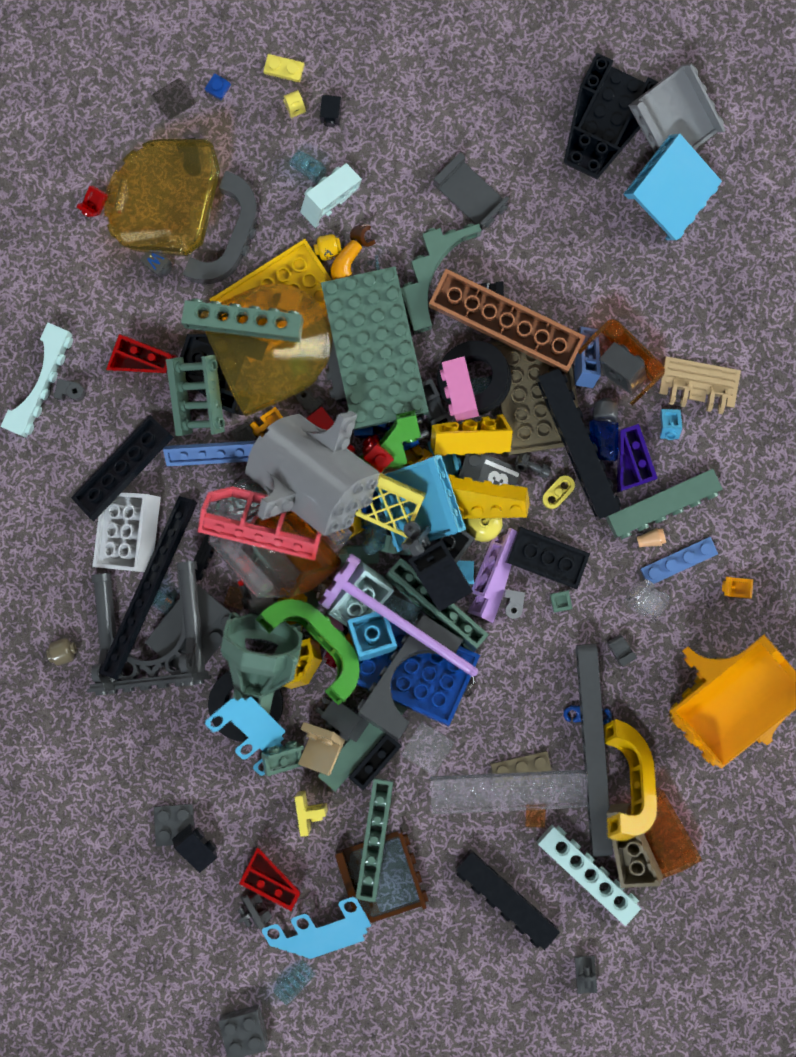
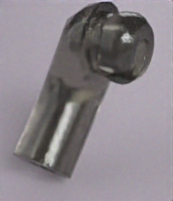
M471 676L462 697H470L477 688L476 676Z

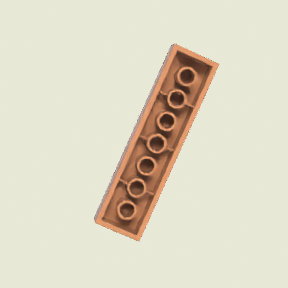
M445 269L429 302L430 308L556 369L560 368V371L566 374L586 337L448 269Z

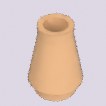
M655 528L641 536H637L639 548L662 546V544L666 543L663 528Z

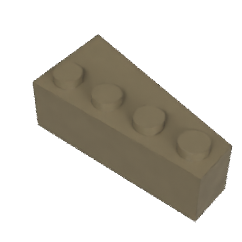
M611 804L607 811V817L609 818L618 813L630 815L631 804ZM644 833L625 841L612 839L621 888L661 886L663 874Z

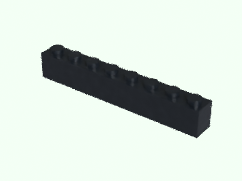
M560 368L539 376L536 382L595 519L599 520L620 511V499L617 495L614 496L612 491L614 488L613 483L605 475L606 467L603 461L598 459L596 454L598 453L597 446L589 438L591 435L590 430L582 422V411L579 407L576 408L574 403L575 395L566 385L568 380L565 373L561 372Z

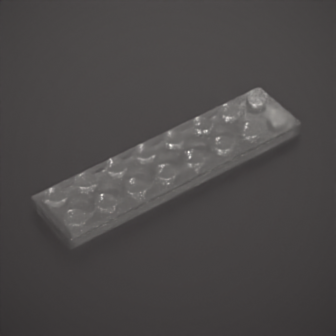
M587 770L430 777L432 814L586 808Z

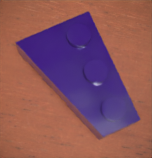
M639 424L617 432V493L658 479Z

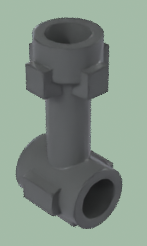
M521 453L516 457L514 463L516 464V470L524 472L528 468L538 472L539 477L547 478L549 476L551 467H548L547 464L543 463L541 466L529 461L530 456L526 453Z

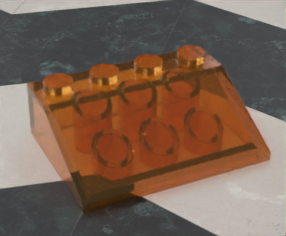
M657 788L656 818L652 827L644 835L664 879L692 867L702 861V858L664 791Z

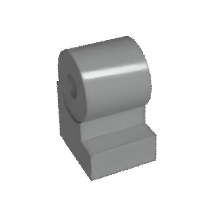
M505 589L504 597L509 598L505 606V613L509 618H519L523 611L525 592Z

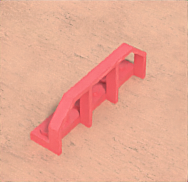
M233 486L208 492L201 508L198 532L315 561L321 533L317 532L316 539L281 531L287 512L281 513L276 530L246 523L252 503L260 504L261 499L268 495ZM229 497L247 500L241 521L206 513L210 502Z

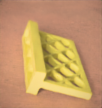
M380 473L377 485L380 495L372 498L374 500L382 497L386 507L376 511L373 502H371L372 513L365 514L362 513L361 509H358L355 515L407 538L404 531L397 528L395 521L405 518L406 522H409L408 516L411 515L410 521H415L427 493ZM392 493L396 495L398 503L389 506L385 495ZM410 501L417 504L414 512L406 514L403 503ZM400 505L403 516L394 519L390 508ZM387 510L391 520L387 522L380 521L377 513Z

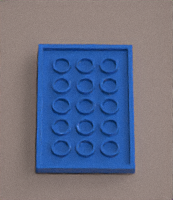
M389 621L397 644L396 650L400 651L403 646L401 641L408 633ZM461 646L455 653L474 667H476L480 657L479 654ZM394 652L359 662L360 671L357 685L369 690L374 682L378 684L382 678L379 674L385 666H390L392 663L390 658ZM432 653L418 654L405 660L396 669L391 679V696L393 702L449 727L471 676L441 655Z

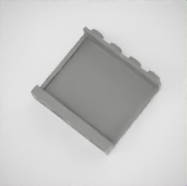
M682 64L628 105L654 153L671 134L680 133L695 150L717 132L726 131L723 126V119L717 114L715 104L707 95L706 86L700 81L698 71L692 64Z

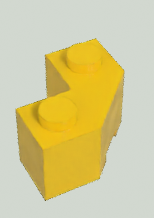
M311 638L302 640L294 680L283 687L293 689L309 684L322 662L318 641Z

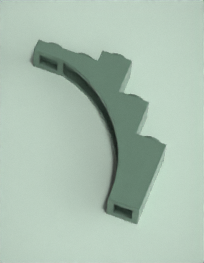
M468 224L458 231L452 229L447 231L445 235L442 234L441 228H430L422 234V240L428 256L419 255L411 261L417 283L408 282L401 288L404 306L414 335L432 329L428 309V292L437 267L445 256L461 242L481 236L479 224Z

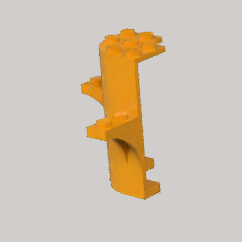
M765 635L740 654L728 659H708L698 655L690 647H686L682 651L686 656L684 660L691 668L693 666L696 667L698 670L696 675L704 684L670 711L673 716L671 720L678 728L686 732L684 737L690 744H693L696 748L698 747L701 751L703 750L701 755L712 766L717 765L722 769L756 741L759 744L761 742L765 745L770 744L773 741L772 736L777 727L796 710V670Z

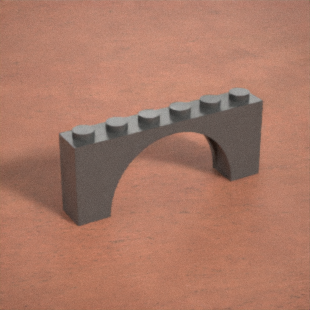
M425 615L421 619L417 618L413 623L415 627L454 653L462 644L463 640ZM408 634L401 641L403 646L400 651L395 650L390 660L392 663L390 666H385L379 674L382 678L378 684L374 682L368 692L371 694L368 699L363 698L357 708L360 710L358 716L396 741H399L410 722L400 714L391 696V679L393 674L405 660L412 656L425 653L439 655Z

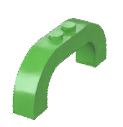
M287 599L270 605L256 618L269 634L279 624L286 621H294L301 624L336 662V678L325 692L337 705L344 702L350 696L359 679L358 657L352 645L345 638L344 633L336 629L326 615H323L309 603Z

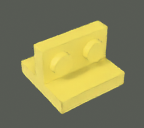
M299 791L295 795V804L300 837L308 836L311 831L310 819L311 822L323 820V817H326L328 808L327 803L308 806L306 791Z

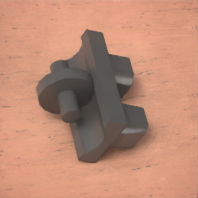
M409 521L403 529L407 538L403 541L401 547L403 550L409 548L414 557L423 554L424 548L430 545L431 542L427 535L431 529L428 525L421 530L418 523Z
M253 893L249 896L244 895L240 897L248 912H245L243 907L238 909L241 915L237 919L238 924L244 922L247 927L251 926L252 923L249 919L251 917L257 929H263L265 927L264 924L272 916L267 908L258 913L254 907L263 902L260 895Z
M574 956L577 994L597 993L595 956Z

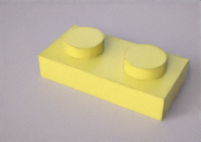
M268 54L263 72L267 75L300 83L304 62Z

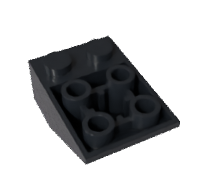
M443 540L427 548L423 554L408 560L439 612L473 592Z

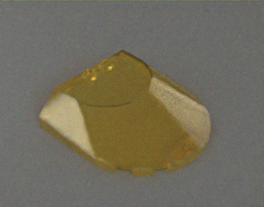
M155 139L142 144L143 148L137 152L132 150L123 159L125 164L119 172L115 170L106 191L108 197L104 205V214L108 217L109 221L107 225L112 237L116 238L121 245L134 251L188 256L203 245L220 174L214 146L206 139Z
M284 284L257 286L221 303L228 306L230 303H235L245 308L257 306L261 310L275 308L285 313L297 311L304 319L301 343L205 331L232 395L246 417L298 394L311 386L318 379L322 370L326 368L331 355L332 332L324 310L306 292ZM202 312L200 318H206L209 312ZM222 314L219 320H226L228 318V314ZM242 316L239 319V323H245L248 317ZM260 319L258 325H265L267 319ZM280 321L277 327L284 328L287 322Z

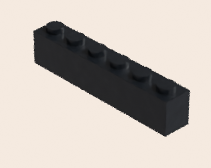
M471 849L455 866L456 875L463 882L467 880L471 883V889L476 894L480 895L482 893L487 898L485 901L492 908L497 907L502 911L500 915L506 921L512 920L516 924L515 928L522 935L526 933L530 937L529 941L536 948L541 947L546 950L559 935L560 931L557 926Z

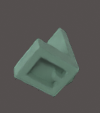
M368 544V547L367 545L340 546V569L345 562H348L347 559L351 554L365 564L379 563L378 544Z

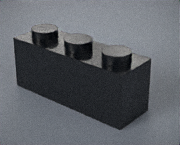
M385 734L348 778L364 791L402 747V743Z

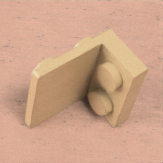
M303 722L301 730L307 733L306 737L309 740L298 764L330 776L345 740L332 731Z

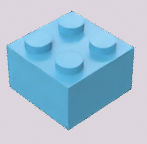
M377 612L347 620V627L359 662L396 650L397 644L389 620Z

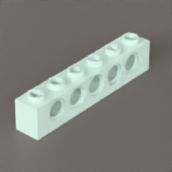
M551 824L536 841L537 844L626 926L641 910L637 904L639 900L632 893L627 895L617 879L613 882L608 877L610 873L602 865L598 868L594 864L596 860L588 852L584 855L579 850L581 846L574 839L569 841L565 837L567 833L559 825L555 827ZM558 842H565L563 850H556ZM574 855L580 856V860L576 864L570 863V859ZM593 869V876L585 877L586 870ZM602 883H608L609 886L605 891L599 890ZM617 896L623 897V901L620 904H614V899Z

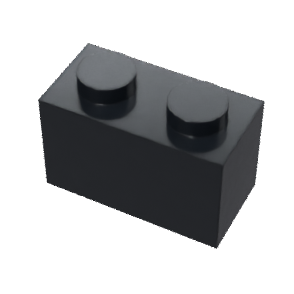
M189 824L172 838L174 849L200 873L218 858L216 853L217 847L212 840L208 841L204 838L203 832L198 827L195 829Z

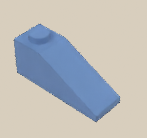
M580 327L579 333L586 337L576 355L574 368L575 386L593 388L601 376L599 329Z

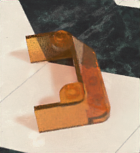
M610 319L587 340L578 353L581 354L601 334H604L612 343L623 344L632 355L640 356L645 361L646 375L651 382L630 402L633 406L664 375L665 368L619 321Z
M288 511L286 513L281 531L316 539L317 531L294 512ZM281 514L263 520L259 517L254 524L276 530ZM322 537L320 538L315 561L284 553L301 573L297 577V583L289 595L294 597L312 591L341 565L338 555Z

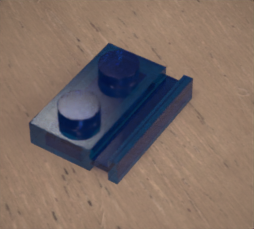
M589 421L591 433L589 438L597 446L598 453L596 454L599 460H618L619 422Z

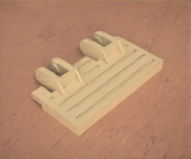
M666 356L659 394L667 395L668 389L671 388L668 402L670 405H673L676 400L677 389L682 390L681 407L686 406L687 399L705 402L706 395H708L707 412L712 411L715 396L720 397L717 410L718 414H723L725 405L726 407H735L741 370Z

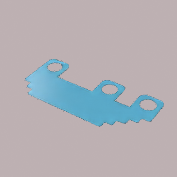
M249 697L247 700L240 698L238 701L232 698L205 721V725L213 732L219 731L231 721L248 737L235 750V753L242 759L249 758L259 748L264 752L272 746H283L281 744V741L284 740L282 735L286 731L252 697ZM214 717H222L223 722L220 726H211V720ZM244 745H252L250 753L246 755L241 754V748ZM260 759V760L253 766V769H254L260 776H263V775H265V772H264V771H260V770L258 769L259 764H260L261 762H263L262 759Z
M350 897L339 902V907L345 916L342 920L316 928L309 915L302 914L291 919V923L298 935L286 938L282 929L277 924L263 928L262 933L270 946L312 959L364 941L363 935L367 934L366 928L371 927V923L355 897ZM345 903H355L357 906L356 911L347 912L344 908ZM300 918L306 919L309 922L308 928H299L296 924L297 920ZM268 930H278L280 933L279 938L271 939L267 934Z

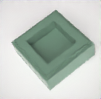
M569 590L550 594L553 613L573 609Z

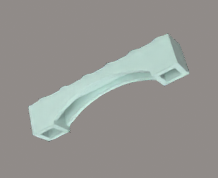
M47 322L40 338L44 343V361L39 379L32 392L18 407L12 411L8 409L0 427L25 438L31 435L34 430L33 422L42 412V402L49 397L50 390L48 389L51 383H54L57 379L58 373L56 371L59 365L62 366L65 361V351L72 346L73 335L69 331Z

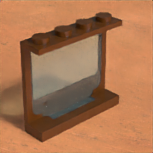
M402 830L386 835L376 902L358 900L370 923L421 906L422 909L427 908L426 902L429 899L426 890L422 891L420 883L423 882L419 871H415L414 864H417L413 852L409 853L407 847L410 845L407 833L403 834ZM364 842L335 852L348 898H356ZM350 902L352 910L355 912L357 906L355 903Z

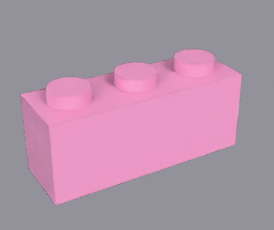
M465 357L442 362L443 369L440 370L442 381L447 383V387H444L446 398H450L452 403L448 405L450 415H455L456 422L478 417L479 413Z

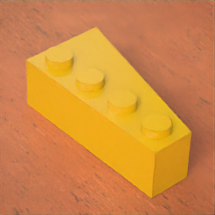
M503 414L497 415L496 419H490L489 416L481 417V421L476 422L472 419H467L462 424H458L455 421L432 425L431 448L434 455L446 456L447 454L465 455L468 453L478 455L485 453L502 454L511 451L513 431Z
M448 474L462 519L527 517L530 505L528 488L503 483L502 485H496L492 481L486 480L484 482L472 481V478L464 477V479L455 478V475Z

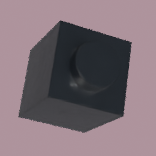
M322 95L320 121L327 127H334L340 124L341 96Z

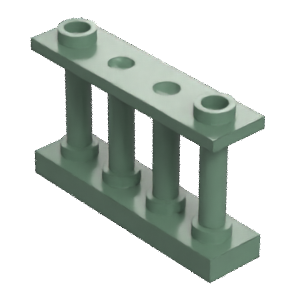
M216 355L202 356V362L184 363L183 357L166 359L176 436L193 433V428H210L211 435L225 432ZM203 370L204 381L187 383L185 371ZM187 390H206L207 401L189 402ZM190 409H208L209 420L191 421Z

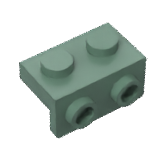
M289 741L285 743V746H272L267 748V751L261 752L265 775L271 776L301 767L298 762L302 756L301 750H304V746L297 741Z

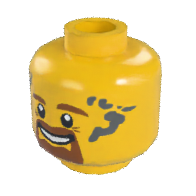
M334 234L319 236L317 244H314L316 256L320 255L322 261L335 259L342 250L339 237L336 238Z

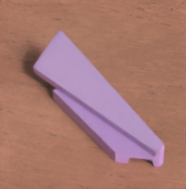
M509 528L505 535L502 537L497 536L491 540L472 587V594L477 596L467 613L491 623L494 622L512 566L505 562L517 532L514 529Z

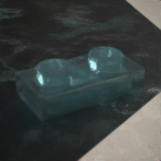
M392 594L383 604L411 624L415 622L421 608Z

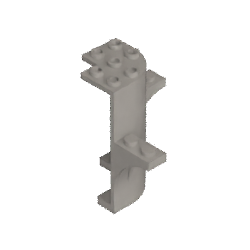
M349 411L338 414L335 423L328 430L317 427L301 414L283 417L267 427L269 431L263 437L259 436L254 443L245 469V474L260 485L268 494L267 497L261 499L257 516L263 520L292 510L323 536L349 528L353 524L356 510L371 504L380 472L347 449L355 427L356 413Z

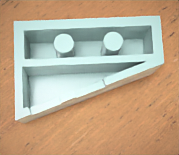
M347 163L342 167H336L330 176H324L318 182V185L314 188L311 186L305 191L300 213L316 228L319 225V220L325 214L329 216L332 213V208L339 203L342 204L359 188L362 179Z

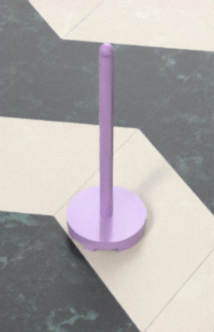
M353 554L349 556L348 562H345L318 602L326 609H329L343 589L470 676L474 677L478 674V669L350 583L348 579L361 561Z

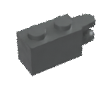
M323 697L322 701L328 707L326 710L316 707L315 711L321 715V718L327 721L325 725L333 731L335 729L340 731L338 735L344 740L348 741L351 739L357 742L369 722L358 716L356 712L345 704L337 705L333 700L330 701Z

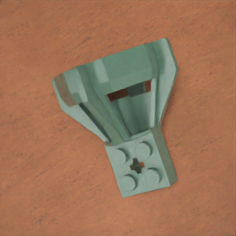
M232 612L229 615V620L226 621L221 653L229 664L233 681L232 685L234 687L233 698L238 701L240 698L247 700L249 697H252L270 714L274 691L294 680L301 651L302 626L298 623L290 625L287 622H283L269 634L256 620L259 615L250 613L240 616L236 612ZM245 639H263L278 644L274 655L259 654L246 650Z

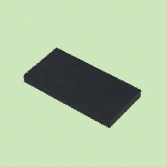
M519 526L505 563L565 586L578 589L590 553Z

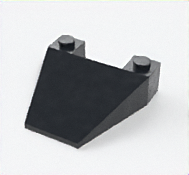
M187 334L180 357H183L184 363L202 362V356L216 355L222 409L233 414L244 415L249 397L234 392V388L245 356L262 361L268 343L250 336L234 334ZM203 370L185 371L188 382L204 381ZM205 389L198 390L206 397Z

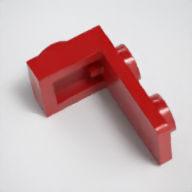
M376 434L373 437L369 436L363 442V458L382 473L394 460V457L379 445V438Z

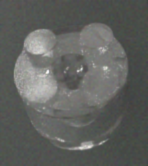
M645 579L643 582L637 581L623 601H628L629 604L627 606L640 617L645 619L647 616L651 618L649 622L656 623L669 605L670 596L663 591L659 592L654 588L655 585Z

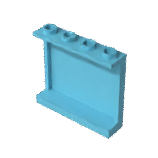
M680 133L671 134L624 192V195L627 199H635L665 231L667 234L666 240H678L683 236L686 227L695 220L697 213L706 206L710 196L717 192L718 186L722 181Z
M441 455L433 456L384 474L427 493L414 522L419 524L421 530L429 525L431 531L427 536L430 541L466 530ZM376 487L375 491L378 493V495H380V491L378 487ZM392 493L385 495L389 506L398 503L396 495ZM380 497V507L382 509L386 506L382 497ZM410 501L403 503L406 514L414 512L417 504ZM400 505L390 508L394 519L403 516ZM385 510V511H384V514H385L386 522H387V521H389V520H391V519H390V516H389V514H388V511ZM405 518L395 521L397 528L403 531L407 523ZM390 531L394 547L397 549V552L402 551L401 544L406 538Z

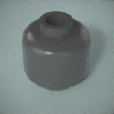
M602 398L594 404L593 420L598 426L611 427L612 424L617 422L618 405L611 398Z

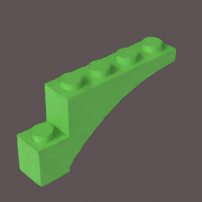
M415 410L396 414L394 424L379 441V445L394 457V460L385 469L392 467L393 469H399L407 464L403 442L411 443L421 437ZM361 455V456L359 457V458H361L363 461H365L367 464H369V463L363 458V455Z

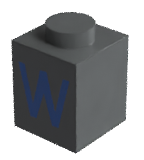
M153 246L140 259L142 264L160 279L163 276L166 277L172 270L171 266L173 264Z

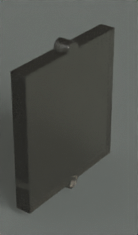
M181 78L176 79L152 94L159 105L158 108L162 109L168 120L196 104L189 93L190 89L186 88Z

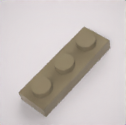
M547 751L490 763L495 783L552 770Z

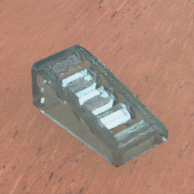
M302 960L274 987L273 992L285 1005H288L316 974ZM300 968L307 974V978L298 971ZM294 975L301 980V984L294 979ZM288 981H290L293 984V986L296 988L295 990H293L288 985ZM282 987L290 994L289 996L281 989Z

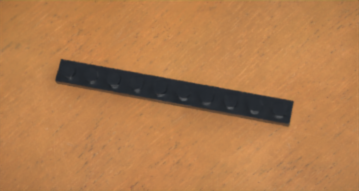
M181 496L178 497L99 671L100 674L115 680L119 679L195 510L196 501Z

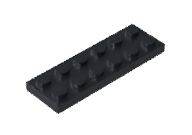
M149 415L71 498L89 519L95 521L174 437Z

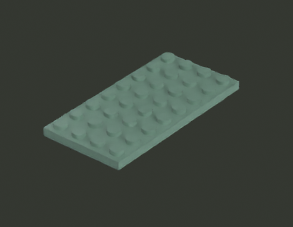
M396 266L321 282L348 410L357 414L353 431L394 422L396 414L415 410L416 417L429 414Z

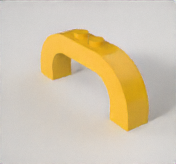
M615 719L603 726L604 742L619 749L628 761L631 814L618 813L607 818L608 838L625 841L647 832L655 821L657 813L655 769L651 751L641 734L629 724Z

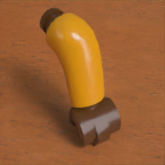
M359 224L351 230V241L341 250L332 263V280L350 276L352 274L351 264L362 247H370L376 244L374 239L365 240L364 238L365 232L371 228L370 224Z

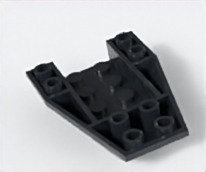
M596 53L580 85L563 164L596 180L641 129L628 105L659 83L649 77L646 82H643L612 67L614 60L599 53Z

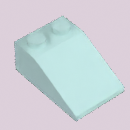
M360 561L348 579L350 583L381 604H384L394 592L391 583L362 561ZM342 589L327 613L347 627V620L375 611Z

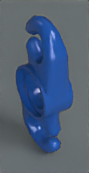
M571 705L565 708L563 716L567 722L571 721L568 715L571 710L576 712L573 722H581L580 706ZM608 708L604 710L607 718L603 720V725L609 723L612 719V713Z

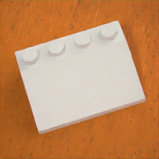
M121 493L98 517L92 567L145 572L155 550L161 497L149 494Z

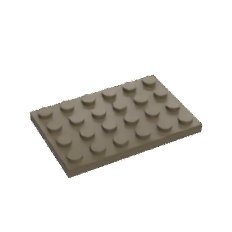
M502 342L491 343L503 354L512 374L509 393L500 404L501 413L513 431L511 451L508 452V456L564 448L536 382L539 376L556 370V368ZM571 365L567 374L565 373L568 380L566 385L575 395L574 403L577 408L578 400Z

